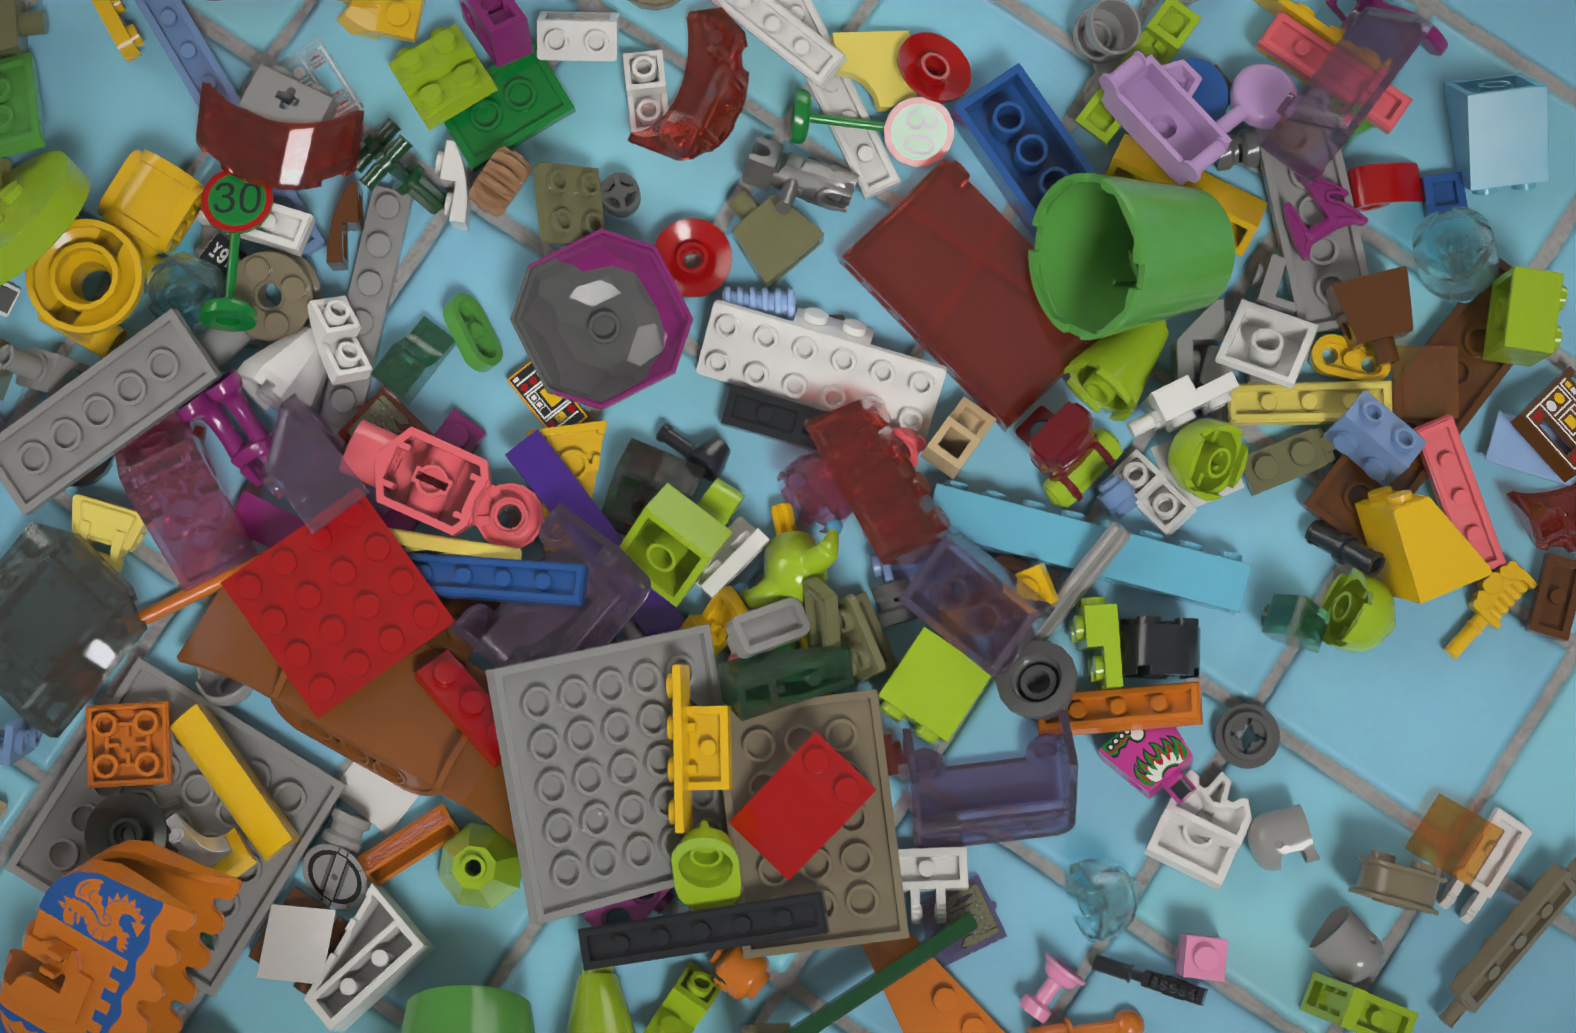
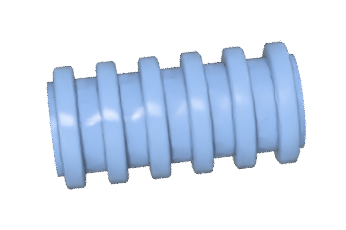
M725 287V291H723L722 301L786 320H794L795 292L792 287H788L787 291H781L780 287H775V291H768V287H763L762 291H756L755 287H750V291H743V287H737V291H731L730 287Z

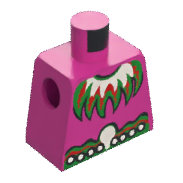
M1176 727L1120 731L1098 749L1099 758L1148 799L1164 788L1179 805L1197 790L1183 773L1193 763V755Z

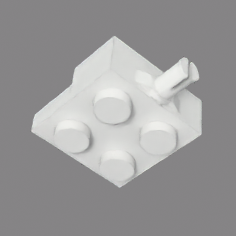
M1231 371L1195 389L1189 375H1186L1151 392L1140 404L1145 415L1127 422V428L1133 438L1151 429L1155 433L1165 428L1168 434L1172 433L1195 419V412L1201 410L1203 416H1206L1224 407L1226 403L1233 400L1230 393L1239 387V384Z

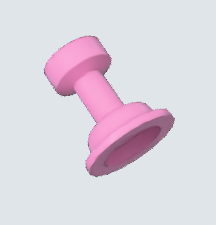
M1050 952L1045 954L1047 959L1045 972L1049 977L1035 995L1025 993L1018 1002L1025 1011L1042 1023H1045L1051 1016L1052 1012L1048 1004L1062 987L1070 990L1077 985L1084 986L1086 984V981L1074 969Z

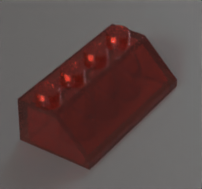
M859 399L804 424L805 428L883 565L917 564L955 539L949 530L951 523L948 516L933 502L929 495L931 488L928 481L920 472H916L909 460L911 452L906 443L901 438L896 437L889 425L891 417L883 405L876 401Z

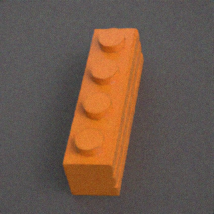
M442 803L359 855L356 859L362 866L367 880L380 886L443 846L445 842L461 830L455 817L446 805Z

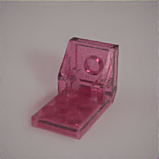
M174 412L115 454L118 476L129 500L185 592L259 556L255 544L220 486L217 471L194 421L185 423Z

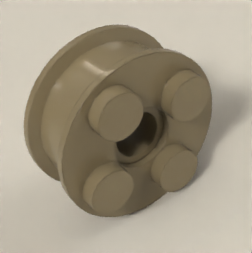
M270 248L247 256L238 263L235 299L251 304L257 311V325L253 329L244 332L257 339L275 341L292 335L303 326L307 327L310 324L307 305L309 301L322 299V289L315 269L304 257ZM269 284L277 286L281 291L282 298L279 304H275L268 299L266 290Z
M1370 850L1369 857L1357 855L1356 860L1361 862L1356 887H1349L1348 892L1402 909L1439 915V911L1434 908L1439 884H1445L1447 879L1436 875L1437 867L1417 861H1411L1410 868L1395 864L1396 858L1394 855Z

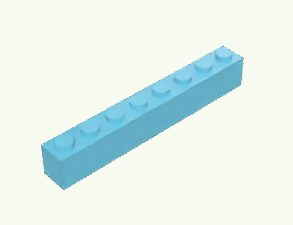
M945 479L944 485L936 483L933 489L922 534L1005 556H1015L1036 564L1044 563L1047 567L1072 573L1113 521L1101 520L1100 525L1085 522L1086 516L1078 512L1062 510L1061 515L1046 512V505L1039 502L1023 500L1022 505L1007 502L1006 494L984 490L983 495L967 491V484ZM1140 530L1139 535L1129 533L1130 539L1097 579L1234 615L1241 612L1252 565L1241 562L1242 556L1236 553L1219 550L1216 556L1202 552L1203 546L1200 544L1180 540L1177 546L1163 542L1164 536L1159 533Z

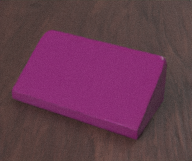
M244 490L238 502L230 529L271 548L309 521Z

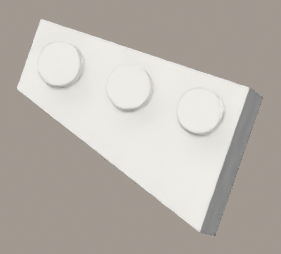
M371 883L367 890L366 898L355 917L351 918L347 924L346 932L334 953H330L326 960L322 984H312L304 998L329 1031L344 1032L436 949L384 887Z

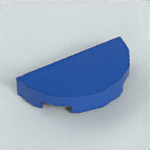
M1185 58L1184 60L1203 78L1192 98L1216 122L1227 114L1230 87L1223 73L1210 62L1198 58Z

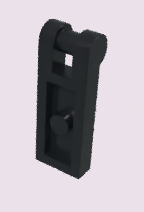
M731 384L720 424L800 447L817 454L829 455L832 445L829 442L832 429L837 428L839 416ZM805 420L817 424L813 436L802 434Z

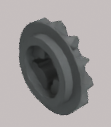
M1239 704L1233 706L1220 716L1214 730L1216 749L1226 762L1242 769L1257 768L1266 764L1272 759L1279 747L1280 731L1278 724L1266 709L1258 705ZM1249 719L1251 733L1263 737V740L1249 742L1244 754L1242 740L1230 735L1231 732L1235 733L1244 730L1245 724H1247Z

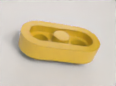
M91 0L125 60L129 63L142 56L139 47L145 45V42L135 25L132 23L127 26L121 14L127 10L122 1Z
M1335 334L1322 336L1311 346L1309 351V362L1317 373L1347 382L1382 381L1387 377L1391 369V364L1376 367L1371 346L1351 350L1344 337ZM1324 350H1329L1334 354L1335 360L1333 363L1324 361L1322 357ZM1363 360L1372 362L1374 367L1372 373H1367L1362 369L1361 363Z

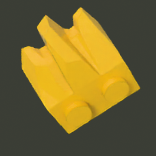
M339 0L347 3L348 7L339 14L336 21L350 34L380 40V36L416 43L426 0Z

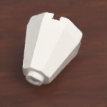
M304 326L296 333L282 337L251 356L237 370L242 378V390L265 411H268L270 406L274 410L281 412L276 416L277 419L284 424L303 429L313 417L327 377L312 328Z

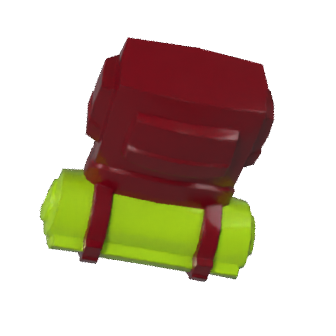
M1069 401L1055 415L1046 407L1039 406L1015 430L1016 436L1030 448L1029 456L1034 466L1048 477L1043 484L1045 494L1050 499V503L1065 510L1075 501L1079 502L1083 498L1082 494L1108 468L1112 469L1116 465L1118 457L1123 453L1119 440L1114 434L1101 428L1094 431V420L1091 413L1079 403L1073 404ZM1045 421L1046 424L1032 437V427L1038 422Z

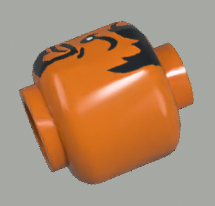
M742 947L716 950L709 959L715 965L710 973L711 981L736 1001H741L745 997L752 1000L771 976L767 971L769 968L768 958L765 956L744 959Z

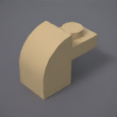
M964 396L933 436L920 457L954 480L997 419Z

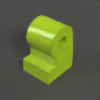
M717 478L697 505L727 527L744 500L745 495L722 479Z

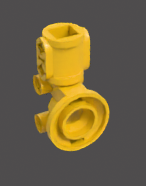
M138 149L134 150L125 160L100 200L97 212L102 216L103 221L94 219L74 220L61 238L41 258L26 269V287L29 298L38 311V320L101 358H104L122 345L126 340L127 331L118 325L136 308L143 289L153 293L163 283L169 271L170 263L159 257L158 254L162 255V253L170 255L180 245L197 218L199 211L202 210L201 196L204 186L191 175L159 155L146 149L143 152ZM95 271L109 272L111 275L109 290L101 299L87 301L82 293V285L85 278Z

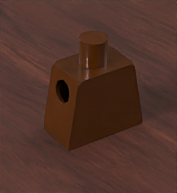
M1406 266L1334 283L1323 291L1342 335L1351 350L1371 346L1376 367L1400 361L1394 339L1404 337L1413 331L1409 278Z

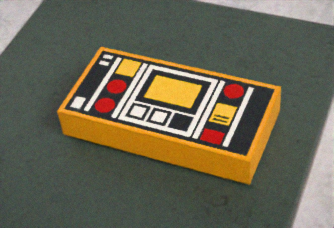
M531 361L507 379L511 387L544 428L581 424L589 419L577 402L547 393Z

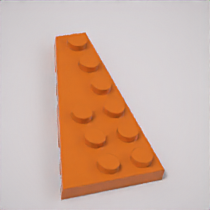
M909 932V938L867 943L862 944L875 972L919 942ZM934 957L883 990L903 1033H1005Z

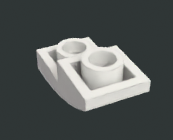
M662 50L623 54L632 140L671 136Z
M446 140L445 151L438 152L435 165V174L440 175L444 188L454 189V193H447L444 214L450 217L449 221L454 229L469 231L471 200L469 199L470 185L468 174L455 142Z
M346 296L309 301L307 308L312 332L322 363L332 385L368 379L373 368L357 339V335L362 327Z
M1138 449L1130 454L1111 473L1114 476L1118 474L1122 480L1127 479L1136 490L1133 493L1138 499L1135 502L1138 505L1136 508L1167 539L1196 512L1195 506L1166 480L1165 475Z

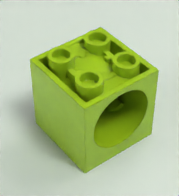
M923 627L879 691L880 711L897 723L904 718L915 725L912 733L930 745H935L937 741L941 744L946 743L993 675V672L926 627Z

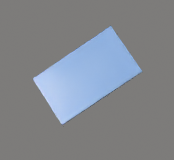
M1498 411L1484 461L1570 486L1572 478L1564 483L1512 426L1510 422L1516 416ZM1540 424L1541 428L1565 454L1570 451L1569 447L1548 425Z

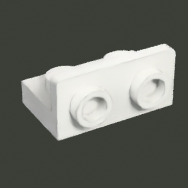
M540 11L537 18V58L539 60L616 61L620 13Z
M738 517L728 527L733 532L696 584L710 599H713L724 586H728L770 542V539L759 528L755 529L743 517Z

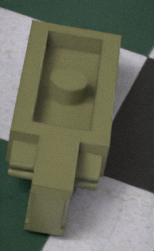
M1323 427L1314 430L1313 428L1248 454L1243 477L1251 496L1328 466V463L1335 461L1336 458L1333 451L1336 448L1323 436L1325 433Z

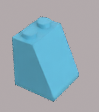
M1522 73L1443 83L1457 172L1462 171L1464 187L1475 195H1489L1496 193L1497 187L1511 186L1514 190H1528L1535 188L1536 182L1550 181L1547 85Z

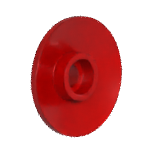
M921 32L908 37L901 45L897 58L899 71L908 86L917 94L930 101L948 103L958 100L968 90L972 76L971 68L964 53L952 41L935 33Z
M687 218L676 221L661 232L654 244L682 297L697 298L706 296L717 290L730 273L732 250L729 241L717 226L706 220ZM697 255L700 258L699 265L696 267L687 266L685 264L687 256Z

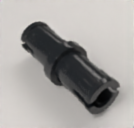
M1321 520L1312 522L1306 531V542L1331 554L1333 561L1339 564L1347 563L1366 573L1369 577L1378 575L1384 566V554L1360 543L1357 536L1350 532L1342 533Z

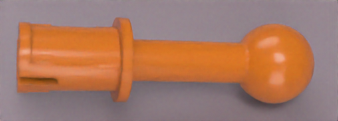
M1123 1009L1117 1012L1112 1020L1072 1026L1068 1018H1063L1061 1023L1027 1027L1026 1033H1143L1144 1020L1137 1011Z

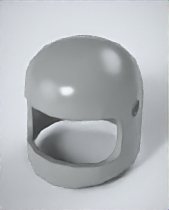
M1101 0L1086 9L1076 19L1073 28V42L1077 51L1084 58L1095 63H1106L1132 50L1138 43L1141 34V20L1137 11L1124 0Z
M1300 804L1265 812L1252 819L1247 830L1248 844L1254 860L1260 867L1270 871L1281 870L1282 856L1294 851L1301 852L1305 863L1320 860L1314 847L1306 816Z
M1341 906L1335 909L1326 918L1308 946V950L1336 979L1347 984L1360 982L1370 976L1381 963L1384 954L1379 938L1363 924L1348 906ZM1340 924H1342L1330 937H1328V935H1329L1335 928H1337Z

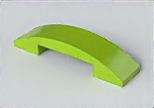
M1165 0L1140 35L1138 43L1132 50L1127 52L1116 68L1129 59L1135 51H1140L1145 58L1151 54L1161 65L1170 63L1202 18L1178 0ZM1101 87L1074 122L1100 142L1107 145L1121 128V125L1105 108L1101 100L1105 92Z

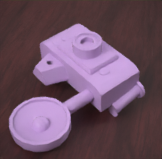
M1135 51L1129 59L1112 73L1101 75L1099 83L1105 92L1101 100L1108 112L1166 174L1182 186L1188 181L1192 183L1199 181L1201 178L1200 174L1227 153L1232 139L1226 133L1242 121L1260 129L1276 128L1287 122L1296 109L1298 93L1295 83L1286 72L1279 67L1269 64H1253L1243 69L1231 85L1229 98L1232 110L1216 122L1192 98L1203 78L1184 59L1161 65L1151 54L1145 58L1140 51Z

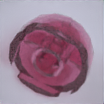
M810 453L802 455L786 466L777 477L778 482L784 480L786 487L781 490L785 501L792 504L793 511L809 526L814 521L824 526L819 531L827 534L825 530L827 521L836 518L844 524L854 511L858 500L856 483L853 479L854 472L850 465L843 459H835L827 454Z

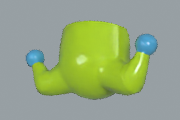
M829 519L825 526L827 534L820 542L809 533L801 531H788L775 536L767 544L763 554L764 577L751 589L744 582L735 585L734 589L741 600H744L754 610L786 598H795L800 603H805L804 580L817 576L826 584L828 567L838 558L839 534L843 529V524L839 519Z

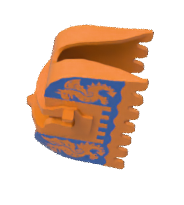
M130 839L107 848L84 864L63 875L46 891L39 906L37 917L29 923L22 938V950L13 948L8 953L6 959L7 966L0 984V1033H179L183 1029V1020L173 1009L172 1001L187 1003L197 995V986L187 976L186 967L201 969L210 963L211 952L201 941L200 933L204 932L215 935L224 929L226 923L224 914L215 907L214 900L215 898L223 900L235 898L241 890V880L199 864L152 841Z

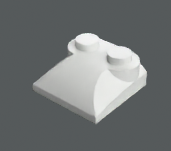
M1242 299L1218 351L1215 362L1268 382L1293 389L1303 364L1308 358L1319 325Z

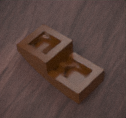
M358 183L348 184L332 218L327 243L326 263L333 271L349 270L348 231H363L364 228L363 190Z

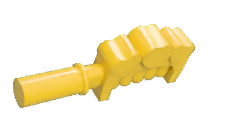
M1515 561L1506 562L1501 567H1497L1492 572V575L1480 580L1477 584L1478 591L1472 594V599L1468 602L1469 609L1475 615L1466 621V625L1443 649L1444 652L1456 660L1472 641L1482 634V630L1487 625L1492 629H1498L1502 625L1500 622L1503 618L1502 614L1508 613L1509 607L1515 605V600L1521 599V593H1526L1527 590H1532L1538 585L1535 580Z

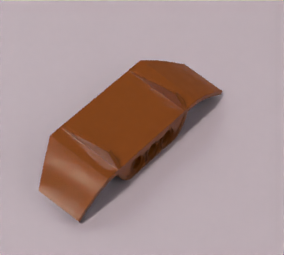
M223 586L220 588L177 655L179 662L206 669L249 686L270 698L271 703L282 718L301 733L405 791L422 796H435L439 793L484 820L516 846L502 763L494 769L414 679L416 671L442 654L441 652L424 644L323 717L317 719ZM467 662L466 666L460 663L490 696L486 671L470 662Z

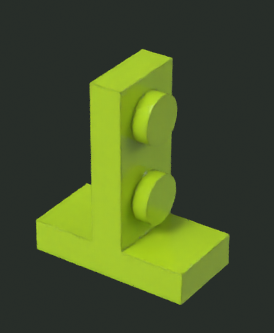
M1314 971L1299 1009L1356 1033H1412L1419 1014L1370 994L1365 990Z

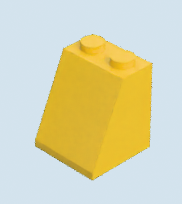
M1385 486L1368 492L1367 499L1355 503L1367 546L1383 553V557H1385L1384 566L1380 573L1376 575L1377 579L1388 587L1393 597L1422 604L1492 575L1490 566L1429 496L1413 494L1411 490L1396 491L1392 490L1391 486Z

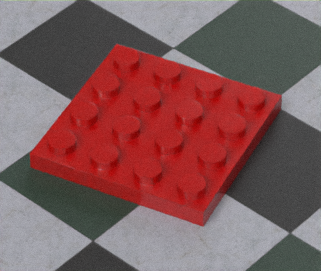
M359 487L221 582L223 588L317 719L323 717L455 623V620Z

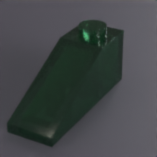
M847 645L768 651L747 659L736 658L717 665L722 701L726 705L731 706V710L741 721L854 684L851 652Z

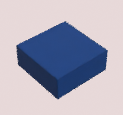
M1462 171L1423 176L1420 179L1424 198L1425 219L1464 214L1468 211Z

